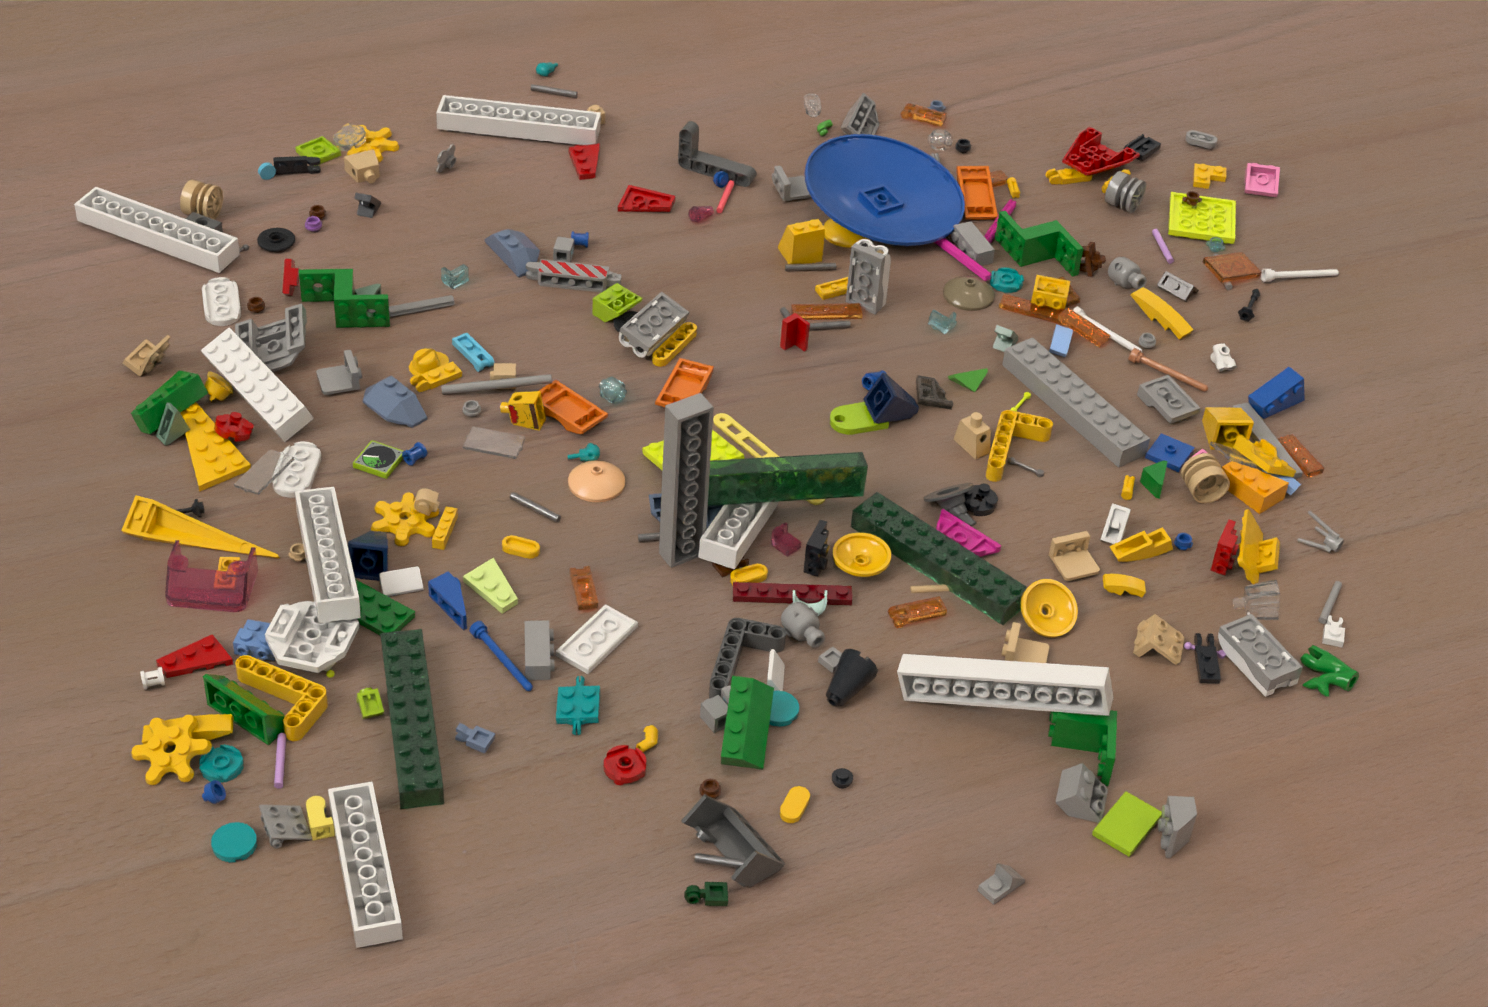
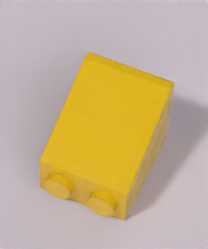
M819 219L787 225L778 249L788 264L822 262L825 227Z
M1205 407L1202 419L1210 450H1236L1233 446L1239 434L1249 440L1254 424L1253 420L1242 408Z

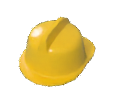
M420 349L415 352L413 360L409 364V371L414 376L418 373L423 374L449 363V359L445 354L436 352L434 349Z
M209 371L207 373L208 378L204 386L208 391L210 401L213 399L223 401L231 393L233 394V388L228 381L214 372Z

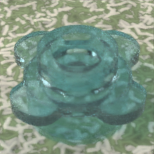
M1212 237L1210 241L1206 242V246H1209L1212 252L1225 250L1221 238Z

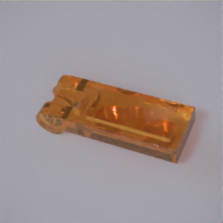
M911 103L906 104L900 114L903 119L912 118L934 126H942L947 118V113Z
M584 566L583 569L569 568L578 611L598 609V599L590 566Z
M940 596L895 605L890 607L887 612L890 618H893L894 626L901 628L905 624L946 616L947 608Z

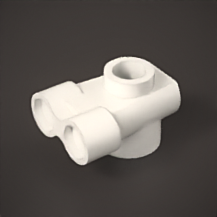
M1225 343L1216 344L1212 347L1214 352L1210 357L1215 363L1218 372L1237 368L1235 360L1231 358L1230 350Z

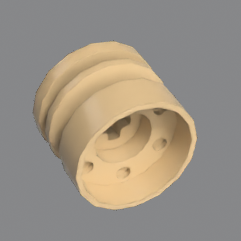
M189 180L181 193L180 207L182 213L190 215L192 212L214 220L218 217L223 205V191L221 187Z
M1202 453L1195 455L1185 462L1181 469L1182 479L1189 488L1194 500L1199 503L1214 502L1224 496L1229 489L1230 481L1217 458L1212 454Z

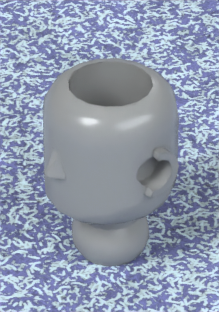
M1117 257L1109 265L1108 276L1114 281L1115 286L1120 285L1125 289L1132 287L1140 289L1146 285L1147 280L1141 274L1140 267L1130 259Z
M795 602L783 611L781 623L789 637L792 636L797 641H807V644L811 647H819L825 640L824 633L819 629L818 613L812 607L809 608L803 602Z

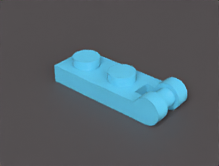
M468 333L452 338V345L474 365L477 372L482 371L486 366L491 367L494 365L493 357Z

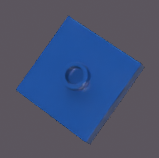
M1161 433L1146 453L1145 458L1155 463L1166 460L1168 461L1167 468L1179 472L1194 452L1195 447Z

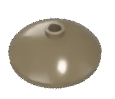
M974 276L955 277L949 280L943 289V296L949 304L967 311H977L989 307L993 303L995 296L993 288L986 281Z

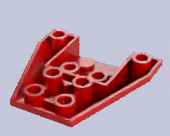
M1089 126L1079 133L1062 159V162L1082 174L1090 176L1126 165L1138 158L1140 153L1129 147H1126L1119 153L1111 150L1105 145L1100 144L1102 133Z

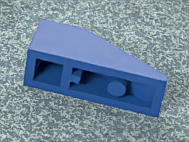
M446 572L428 581L429 596L463 631L466 630L467 618L459 579Z

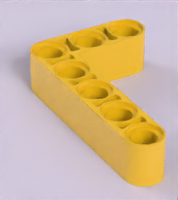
M1011 410L1002 411L987 463L986 478L992 482L1002 479L1013 436L1039 442L1049 441L1053 427L1052 420Z
M248 655L240 656L235 661L237 679L241 683L295 704L283 719L286 739L289 741L301 740L327 709V693L324 686Z

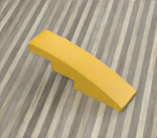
M1142 287L1131 294V297L1151 321L1156 319L1165 330L1170 328L1179 340L1191 334L1194 330L1168 303L1146 288Z
M232 714L195 716L198 724L192 731L194 739L212 740L233 733L234 716ZM183 717L164 721L167 727L176 726ZM149 725L143 726L142 743L146 744L153 737Z

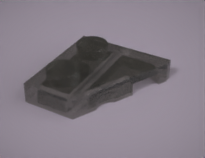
M917 375L916 390L918 404L951 410L953 402L946 399V392L939 386L937 380Z

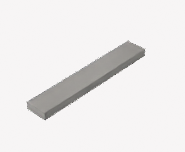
M1249 402L1234 405L1232 408H1242L1253 420L1252 438L1258 442L1261 439H1265L1275 446L1278 458L1284 460L1290 467L1296 470L1292 478L1302 477L1303 471Z

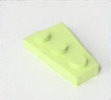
M494 558L463 576V582L502 614L518 604V598Z

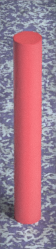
M732 180L728 181L716 209L718 213L723 212L733 189L734 181Z

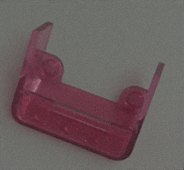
M175 540L167 562L165 598L168 605L226 612H240L247 607L258 573L255 547H251L247 561H234L228 566L227 571L188 568V559L182 556L180 541Z

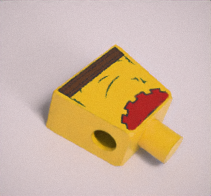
M540 391L515 392L508 402H502L500 405L501 413H509L513 425L540 431L546 420Z

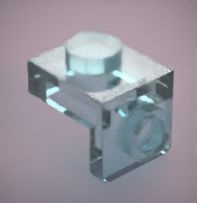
M463 264L452 271L445 267L441 268L442 282L452 289L468 282V266Z
M933 309L929 315L928 325L946 334L949 329L952 330L955 327L957 313L953 312L949 317H946Z

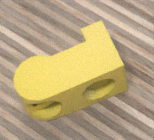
M312 796L307 799V818L312 840L335 836L332 817L326 818L324 798Z

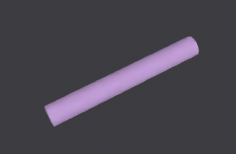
M1153 229L1152 234L1169 264L1173 263L1174 259L1158 229Z
M279 733L277 736L274 787L278 789L283 787L286 748V734Z

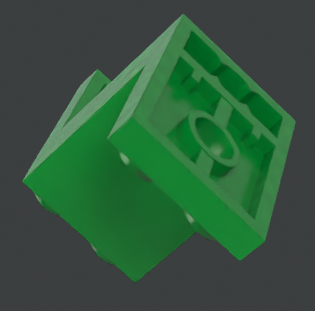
M1006 211L999 212L995 239L1020 267L1055 258L1072 277L1078 276L1083 247L1057 220L1022 229Z
M353 269L299 270L301 301H334L336 328L390 327L388 294L355 295ZM319 283V284H322L323 286H322V287H315L314 284ZM368 309H374L375 312H374V313H369V312H367V310H368Z
M1110 710L1109 716L1050 711L1049 721L1053 724L1049 725L1048 737H1052L1051 746L1098 753L1097 760H1100L1101 764L1098 763L1097 776L1100 777L1101 783L1109 786L1116 757L1117 711Z

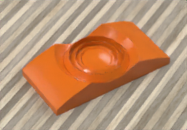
M957 166V182L962 190L965 202L964 219H996L998 214L989 166Z
M679 358L657 397L655 405L665 407L668 404L693 395L702 394L709 384L714 366Z
M557 380L538 390L541 392L545 416L558 420L567 431L583 434L608 417V413Z

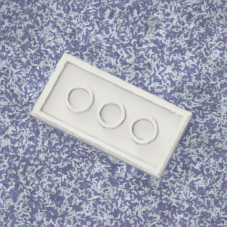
M605 604L556 650V656L589 674L638 627V622Z

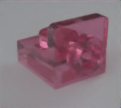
M783 523L773 529L771 545L788 557L801 548V542L788 533L787 523Z

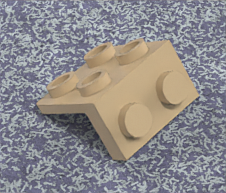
M167 335L156 346L145 339L124 359L123 364L140 377L145 372L149 373L153 369L154 363L156 361L159 363L164 358V352L170 346L168 342L171 337Z
M1087 531L1052 538L1049 556L1066 581L1099 574L1100 568L1087 550L1090 535Z
M1156 614L1146 621H1141L1137 627L1138 632L1134 641L1133 653L1141 657L1153 648L1173 664L1177 665L1180 663L1184 644L1182 633Z
M1013 622L1011 630L1007 629L1005 641L1008 644L1003 646L1002 656H1005V661L1046 663L1049 645L1018 638L1021 624Z

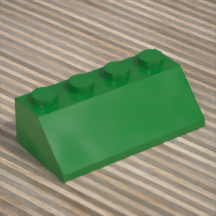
M205 674L203 676L208 706L220 714H232L235 724L267 745L276 740L279 733L285 732L283 723L285 715L281 711H276L266 701H261L252 692L244 690L235 681L229 680L225 676Z
M732 676L721 764L763 770L774 694L773 687L754 678Z

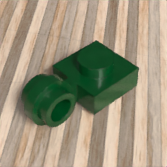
M705 882L704 889H700L697 885H690L684 892V898L689 904H697L701 898H704L705 906H727V882Z

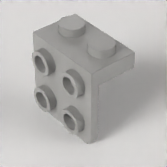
M781 165L774 166L772 181L783 201L811 197L806 187L804 176L787 178Z
M351 350L344 351V365L318 369L316 371L324 395L360 389L359 379L362 378L361 369L357 368V357H353Z

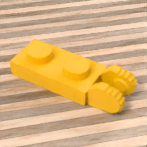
M1073 168L1062 170L1050 169L1045 173L1050 184L1053 185L1092 180V175L1086 176Z
M452 361L423 374L418 373L412 376L410 383L416 386L415 388L418 392H423L461 378L462 370Z

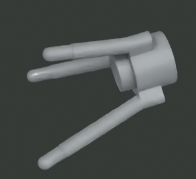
M1309 510L1308 514L1329 532L1328 534L1318 526L1315 527V530L1326 537L1324 540L1326 546L1298 538L1297 541L1323 549L1328 553L1331 550L1338 552L1344 543V539L1339 537L1338 533L1334 532Z

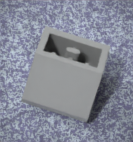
M1081 763L1062 770L1055 803L1068 816L1099 823L1103 818L1108 789L1091 770Z
M1168 796L1166 805L1162 806V819L1159 818L1158 831L1162 832L1161 849L1165 850L1166 858H1171L1190 840L1197 816L1194 797Z

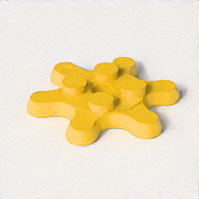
M359 125L356 129L357 135L342 136L339 141L341 146L352 148L348 151L347 155L374 149L378 162L383 160L382 152L399 150V144L396 141L387 140V138L392 136L391 130L387 127L375 132L369 131L365 125Z
M410 492L403 495L401 502L389 504L385 501H378L374 511L384 518L373 522L370 529L371 531L391 532L395 535L394 543L397 546H406L409 543V537L413 534H421L427 538L433 537L436 529L427 520L438 516L439 508L435 513L431 512L429 516L418 512L414 508L415 496ZM405 515H407V518H408L407 520L401 519V518L405 517Z
M185 715L178 725L167 727L165 721L161 718H153L150 721L149 728L153 733V737L146 744L135 745L131 751V756L134 760H148L151 762V767L145 775V780L149 785L158 784L162 777L169 772L176 773L181 782H189L193 779L194 771L190 767L191 759L196 755H205L212 749V744L209 740L194 739L192 737V731L198 724L195 716ZM168 744L176 745L175 750L171 753H166Z

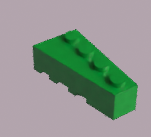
M179 370L144 402L137 405L131 412V415L141 432L151 434L159 428L167 403H171L181 413L208 394V391L199 374Z

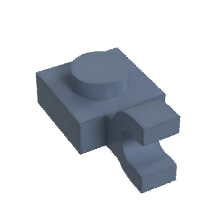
M459 723L456 728L458 734L455 740L466 741V746L484 754L495 739V733L479 726H475L472 730L466 725Z

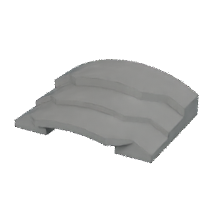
M302 303L285 308V319L261 327H257L252 319L235 324V334L272 372L292 365L299 352L305 348L306 309Z

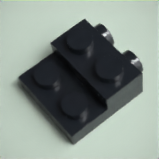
M819 520L806 544L803 572L817 577L821 570L826 569L828 559H825L830 547L827 545L829 535L827 521Z

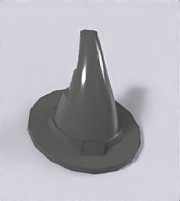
M973 483L949 486L923 497L925 502H937L944 510L970 526H974L977 523L967 513L968 511L964 504L966 502L964 493L974 487Z

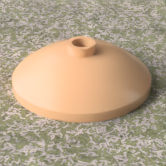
M598 460L588 461L576 466L570 472L568 486L571 492L582 500L606 502L622 493L625 487V476L618 467L611 463Z

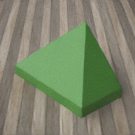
M988 369L949 375L948 378L975 392L987 374Z

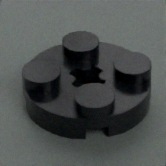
M988 484L973 485L974 487L964 493L966 500L964 504L967 511L974 512L975 516L990 515L997 507L998 497Z

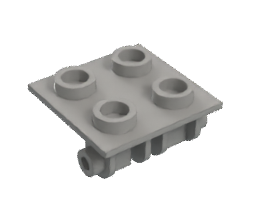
M259 805L261 811L260 818L264 822L266 835L270 837L269 843L275 849L282 846L284 839L312 840L300 806Z

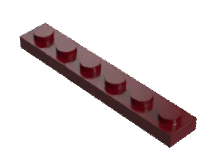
M733 582V602L792 604L793 590H795L796 596L800 601L812 604L822 601L825 597V590H827V605L852 606V586Z

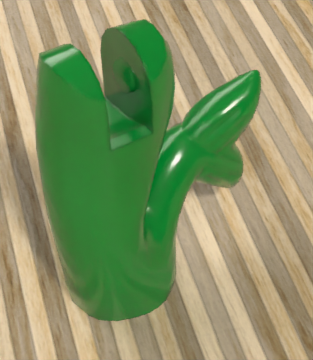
M1315 645L1308 649L1310 654L1304 653L1300 658L1302 664L1307 668L1325 673L1310 679L1302 685L1308 689H1318L1326 697L1329 696V684L1336 685L1345 691H1350L1359 678V672L1328 651Z

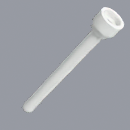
M1263 269L1261 279L1263 282H1271L1275 278L1337 276L1339 271L1337 269L1275 272L1272 269Z
M1075 307L1071 312L1070 318L1074 321H1083L1130 351L1136 348L1141 350L1142 353L1141 348L1086 316V313L1080 307Z

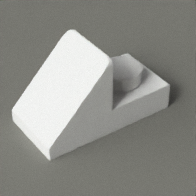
M1112 503L1102 533V541L1115 544L1122 540L1131 509Z

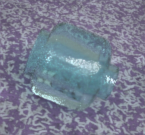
M611 376L603 379L599 384L600 396L613 404L621 402L626 396L625 384L615 377Z

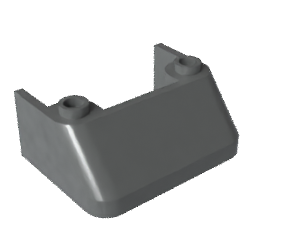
M705 794L681 820L683 824L696 829V835L700 840L705 843L707 841L713 843L725 857L746 860L740 868H736L731 877L733 881L738 882L743 887L754 886L779 872L785 865L780 856L740 812L732 806Z

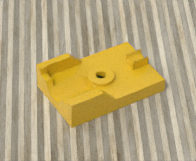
M1239 434L1233 446L1234 449L1267 473L1294 477L1296 470L1290 467L1287 462L1278 458L1275 446L1265 439H1261L1260 442L1255 441L1253 444L1250 440Z

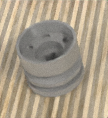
M1118 171L1107 187L1105 201L1115 207L1120 205L1122 210L1126 209L1127 212L1133 213L1144 197L1146 182L1136 177L1131 179L1129 174Z

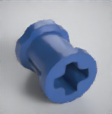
M571 232L574 245L588 247L589 232L585 234Z
M417 442L411 449L403 451L402 457L411 466L418 459L425 458L428 453L425 446Z

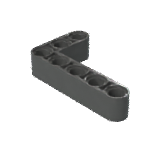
M687 122L680 130L678 163L682 168L710 177H714L717 172L724 171L729 176L728 181L732 180L734 184L748 187L757 176L756 170L751 166L699 151V126L695 122Z
M732 618L728 622L711 675L709 698L717 695L721 697V689L731 685L732 676L735 674L743 646L769 652L771 649L775 650L776 653L781 652L785 648L786 630L778 625L743 618Z

